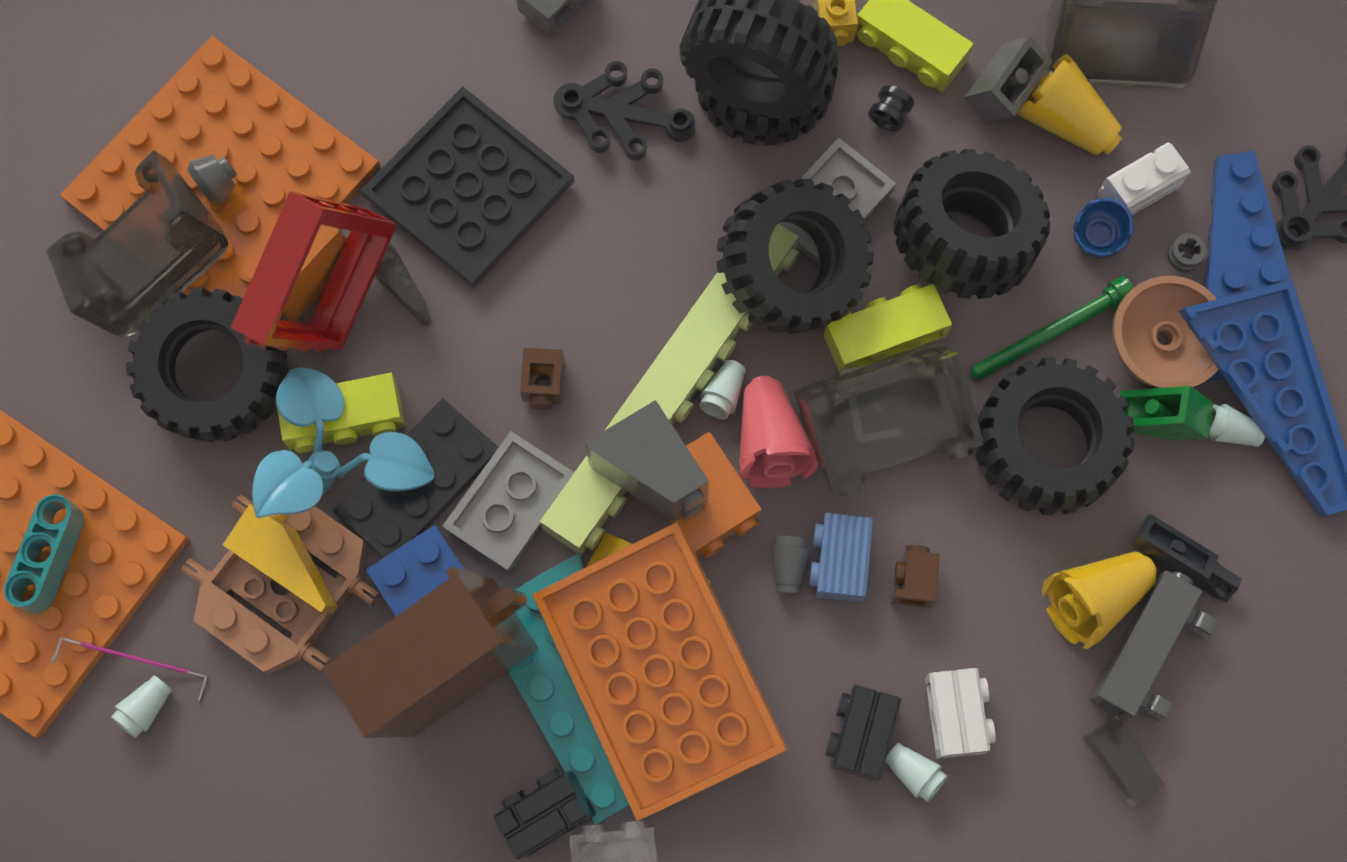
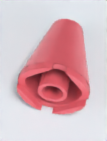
M770 376L754 378L745 387L743 396L739 456L740 478L742 481L745 478L748 479L749 486L773 489L791 485L790 478L802 474L803 480L810 477L818 467L817 454L782 383Z

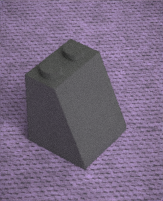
M656 400L585 442L588 461L595 472L673 522L682 516L685 520H688L704 510L705 505L703 503L708 500L709 480Z

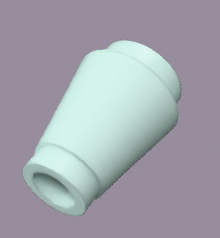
M726 360L724 365L701 392L700 408L707 415L724 420L728 418L729 414L735 412L746 372L742 364L734 360Z
M1227 404L1221 406L1213 405L1209 436L1212 441L1252 445L1255 447H1259L1263 443L1265 436L1252 418Z
M153 675L149 681H146L115 706L116 712L110 718L128 734L137 738L142 731L145 733L148 731L172 690Z
M897 743L886 756L885 763L890 766V769L916 799L921 797L926 802L930 801L948 777L941 771V765L904 747L900 743Z

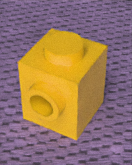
M814 0L813 8L817 11L820 18H825L830 24L831 31H834L838 46L854 42L858 26L855 0Z

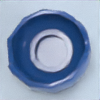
M1109 197L1088 202L1074 221L1073 235L1076 244L1085 254L1099 259L1115 256L1126 247L1133 235L1134 227L1131 212L1122 202Z

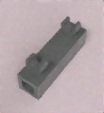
M1166 570L1156 577L1155 586L1146 594L1090 696V701L1124 721L1135 717L1139 708L1157 721L1167 718L1174 704L1150 692L1151 685L1183 626L1193 634L1204 639L1207 634H1212L1218 622L1211 615L1194 609L1202 591L1193 586V581L1188 576L1176 571L1170 573Z

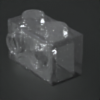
M645 821L620 823L621 830L604 832V825L579 827V834L569 835L571 862H657L654 827L646 828Z

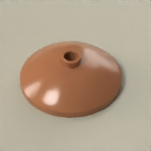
M1179 276L1154 277L1134 287L1120 302L1113 319V343L1121 363L1137 380L1153 388L1191 386L1193 388L1211 378L1218 371V368L1178 311L1189 306L1216 300L1217 298L1201 284ZM1158 334H1164L1168 338L1167 345H1163L1158 341Z

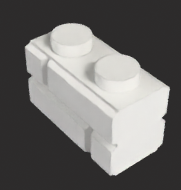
M1168 142L1157 148L1154 153L1150 152L1107 177L1097 195L1099 199L1109 197L1122 202L1131 214L1134 215L1179 189L1190 174V170L1174 146Z
M978 668L929 673L925 677L936 759L981 755L991 751L990 744L995 743L996 735L993 720L991 718L986 719L983 703L989 702V689L986 678H979Z

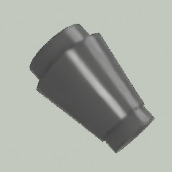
M776 536L775 545H771L776 592L800 594V586L802 585L811 548H807L808 538Z

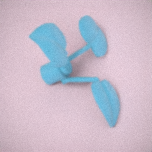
M297 367L291 369L279 385L276 394V405L281 416L291 424L305 427L315 423L316 435L313 454L303 464L300 458L291 451L281 450L267 455L260 462L254 476L252 501L257 518L306 512L316 506L322 493H326L332 488L336 477L344 478L347 472L362 462H367L364 469L366 480L373 486L387 491H406L420 488L433 480L434 471L421 447L409 436L397 432H387L376 436L369 446L370 454H360L343 467L340 466L339 460L333 453L322 450L324 432L323 421H335L342 416L344 409L343 394L337 384L325 374L310 368Z

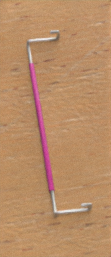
M66 638L59 639L55 655L52 656L51 663H55L63 640L139 662L204 677L198 702L201 701L208 678L206 675Z

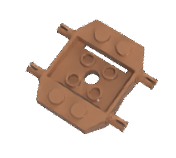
M240 494L237 497V499L246 507H248L249 504H253V502L247 499L243 494ZM235 500L232 503V508L243 515L246 508ZM313 507L303 513L288 515L285 522L296 529L310 554L338 573L337 577L333 578L315 565L338 606L334 613H321L291 591L286 595L276 594L274 590L275 581L231 550H228L213 571L207 570L193 558L186 561L187 564L198 572L195 573L185 565H183L181 572L199 583L200 587L193 621L266 674L301 661L303 662V660L316 668L320 673L324 672L322 669L324 666L315 660V657L325 664H329L332 659L316 649L314 644L322 635L330 618L345 605L353 594L370 607L376 602L364 592L369 593L377 600L381 596V592L365 583L363 579L366 543L364 540L317 507ZM233 590L291 632L292 636L287 638L228 595L230 591Z

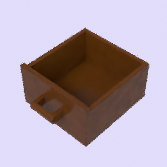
M452 566L446 570L450 579L322 669L364 738L414 737L539 649L515 613L526 605V595L523 592L510 588H503L501 590L493 578Z

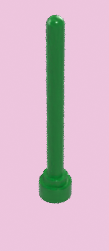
M1125 276L1116 278L1107 284V288L1102 292L1103 295L972 366L970 369L971 377L976 380L982 379L1107 309H1117L1122 299L1134 288Z

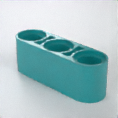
M51 494L39 501L5 582L3 591L6 600L27 613H42L53 603L83 528L84 514L82 510L67 498L58 494ZM66 508L67 512L64 520L54 525L53 519L55 514L59 510ZM51 546V554L48 559L39 563L38 556L41 550ZM35 584V594L28 601H24L23 593L25 589Z

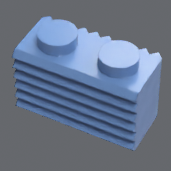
M825 513L822 524L815 523L813 547L820 548L818 563L811 562L809 586L816 587V598L864 602L867 593L873 518Z

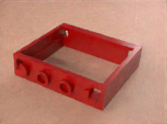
M290 191L231 328L245 335L243 339L245 343L256 345L263 350H266L268 346L282 351H287L288 347L301 352H306L308 348L324 353L325 349L342 350L398 224L367 208ZM325 225L350 230L311 321L280 320L320 226Z

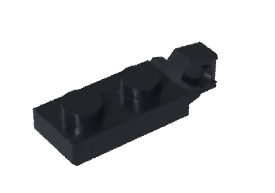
M1148 514L1143 520L1131 546L1141 551L1145 556L1154 559L1168 569L1188 576L1194 585L1226 603L1236 593L1241 584L1242 578L1222 567L1217 562L1219 555L1152 514Z

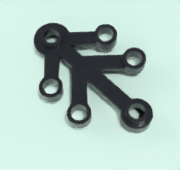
M620 61L610 62L605 68V73L583 86L576 83H568L558 88L554 94L553 101L557 113L566 119L577 121L588 138L590 149L596 153L607 151L611 145V138L607 129L596 125L590 113L605 117L623 143L626 156L635 161L645 157L647 142L644 137L633 132L626 120L665 128L668 137L676 142L689 140L695 132V118L686 109H675L668 113L631 105L648 94H657L662 90L663 75L655 68L645 70L642 73L641 81L608 100L594 97L611 86L620 87L626 83L628 77L627 67ZM618 70L623 74L618 78H614L610 73ZM656 78L659 82L655 85H649L646 83V80ZM574 96L578 98L575 103L566 102L568 97ZM681 118L685 119L687 123L679 126L674 123V120ZM597 136H602L606 141L602 144H596L593 142V139ZM637 143L642 146V149L634 152L629 147Z
M1307 145L1297 152L1294 157V164L1303 172L1308 205L1301 213L1295 192L1299 184L1297 176L1290 171H1283L1273 180L1272 189L1275 194L1280 196L1283 217L1276 224L1280 243L1283 247L1289 250H1301L1307 247L1312 239L1335 238L1340 243H1347V234L1341 230V226L1347 227V217L1342 218L1338 223H1313L1320 213L1347 212V196L1335 197L1347 183V148L1345 150L1346 160L1323 187L1318 165L1321 159L1319 150L1314 146ZM1302 155H1309L1312 158V162H1306ZM1280 180H1286L1290 184V188L1283 187ZM1288 229L1297 231L1298 237L1291 235Z

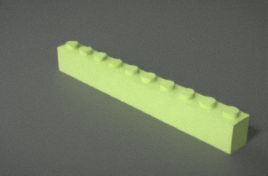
M777 224L774 228L769 242V259L777 277L783 269L788 272L800 254L796 250L799 236L780 224ZM717 272L606 429L655 400L672 425L676 421L682 423L693 408L694 404L690 401L698 390L702 392L715 376V372L712 369L719 359L725 362L729 358L737 344L733 339L740 329L746 332L752 325L748 321L750 313L748 311L739 313L732 305L736 301L732 293L725 294L721 285L727 282L724 272ZM586 456L540 520L542 530L582 556L586 548L593 550L597 546L605 532L601 527L608 517L612 516L615 518L623 509L627 501L624 494L627 491L595 472L589 464L588 456Z

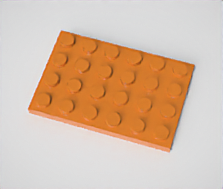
M676 522L532 594L637 821L788 749L680 522Z

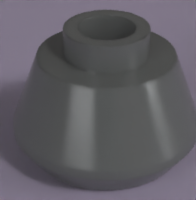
M212 154L193 159L189 162L187 171L206 198L212 204L225 203L236 186L232 179L238 175L227 159L223 156L217 160Z

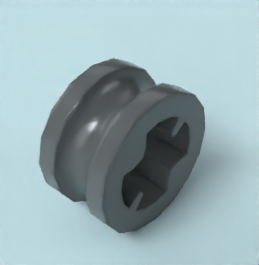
M1193 233L1179 235L1168 250L1170 264L1180 271L1194 270L1207 253L1204 240ZM1184 245L1192 248L1190 253L1195 252L1190 259L1183 257L1184 252L1179 253Z

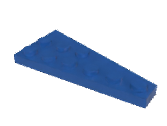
M1255 151L1218 156L1213 165L1211 191L1212 218L1208 231L1210 244L1209 256L1206 258L1204 287L1217 299L1291 280ZM1218 369V371L1205 382L1221 380L1225 378Z
M1293 281L1281 282L1179 310L1178 312L1320 517L1347 510V450Z

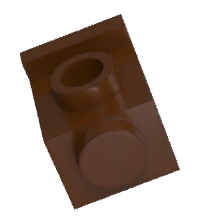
M524 348L520 394L523 402H529L530 408L549 410L552 408V403L561 404L565 368L563 350ZM541 379L550 381L549 386H536L537 382Z
M907 545L902 561H896L894 585H900V589H895L891 595L890 604L931 608L936 602L940 554L929 553L930 548L926 546Z

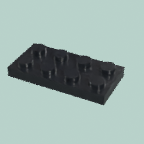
M444 398L407 434L421 447L434 471L433 480L420 488L412 490L387 491L373 486L364 478L333 510L338 517L383 558L423 533L481 473L499 448Z

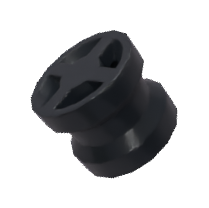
M885 85L878 94V103L871 106L868 116L877 126L891 132H898L904 125V115L911 112L915 102L903 89L892 85Z

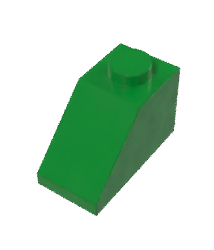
M1191 386L1120 391L1119 397L1124 396L1129 405L1124 415L1125 417H1133L1135 427L1132 431L1133 433L1172 441L1208 439L1213 402Z

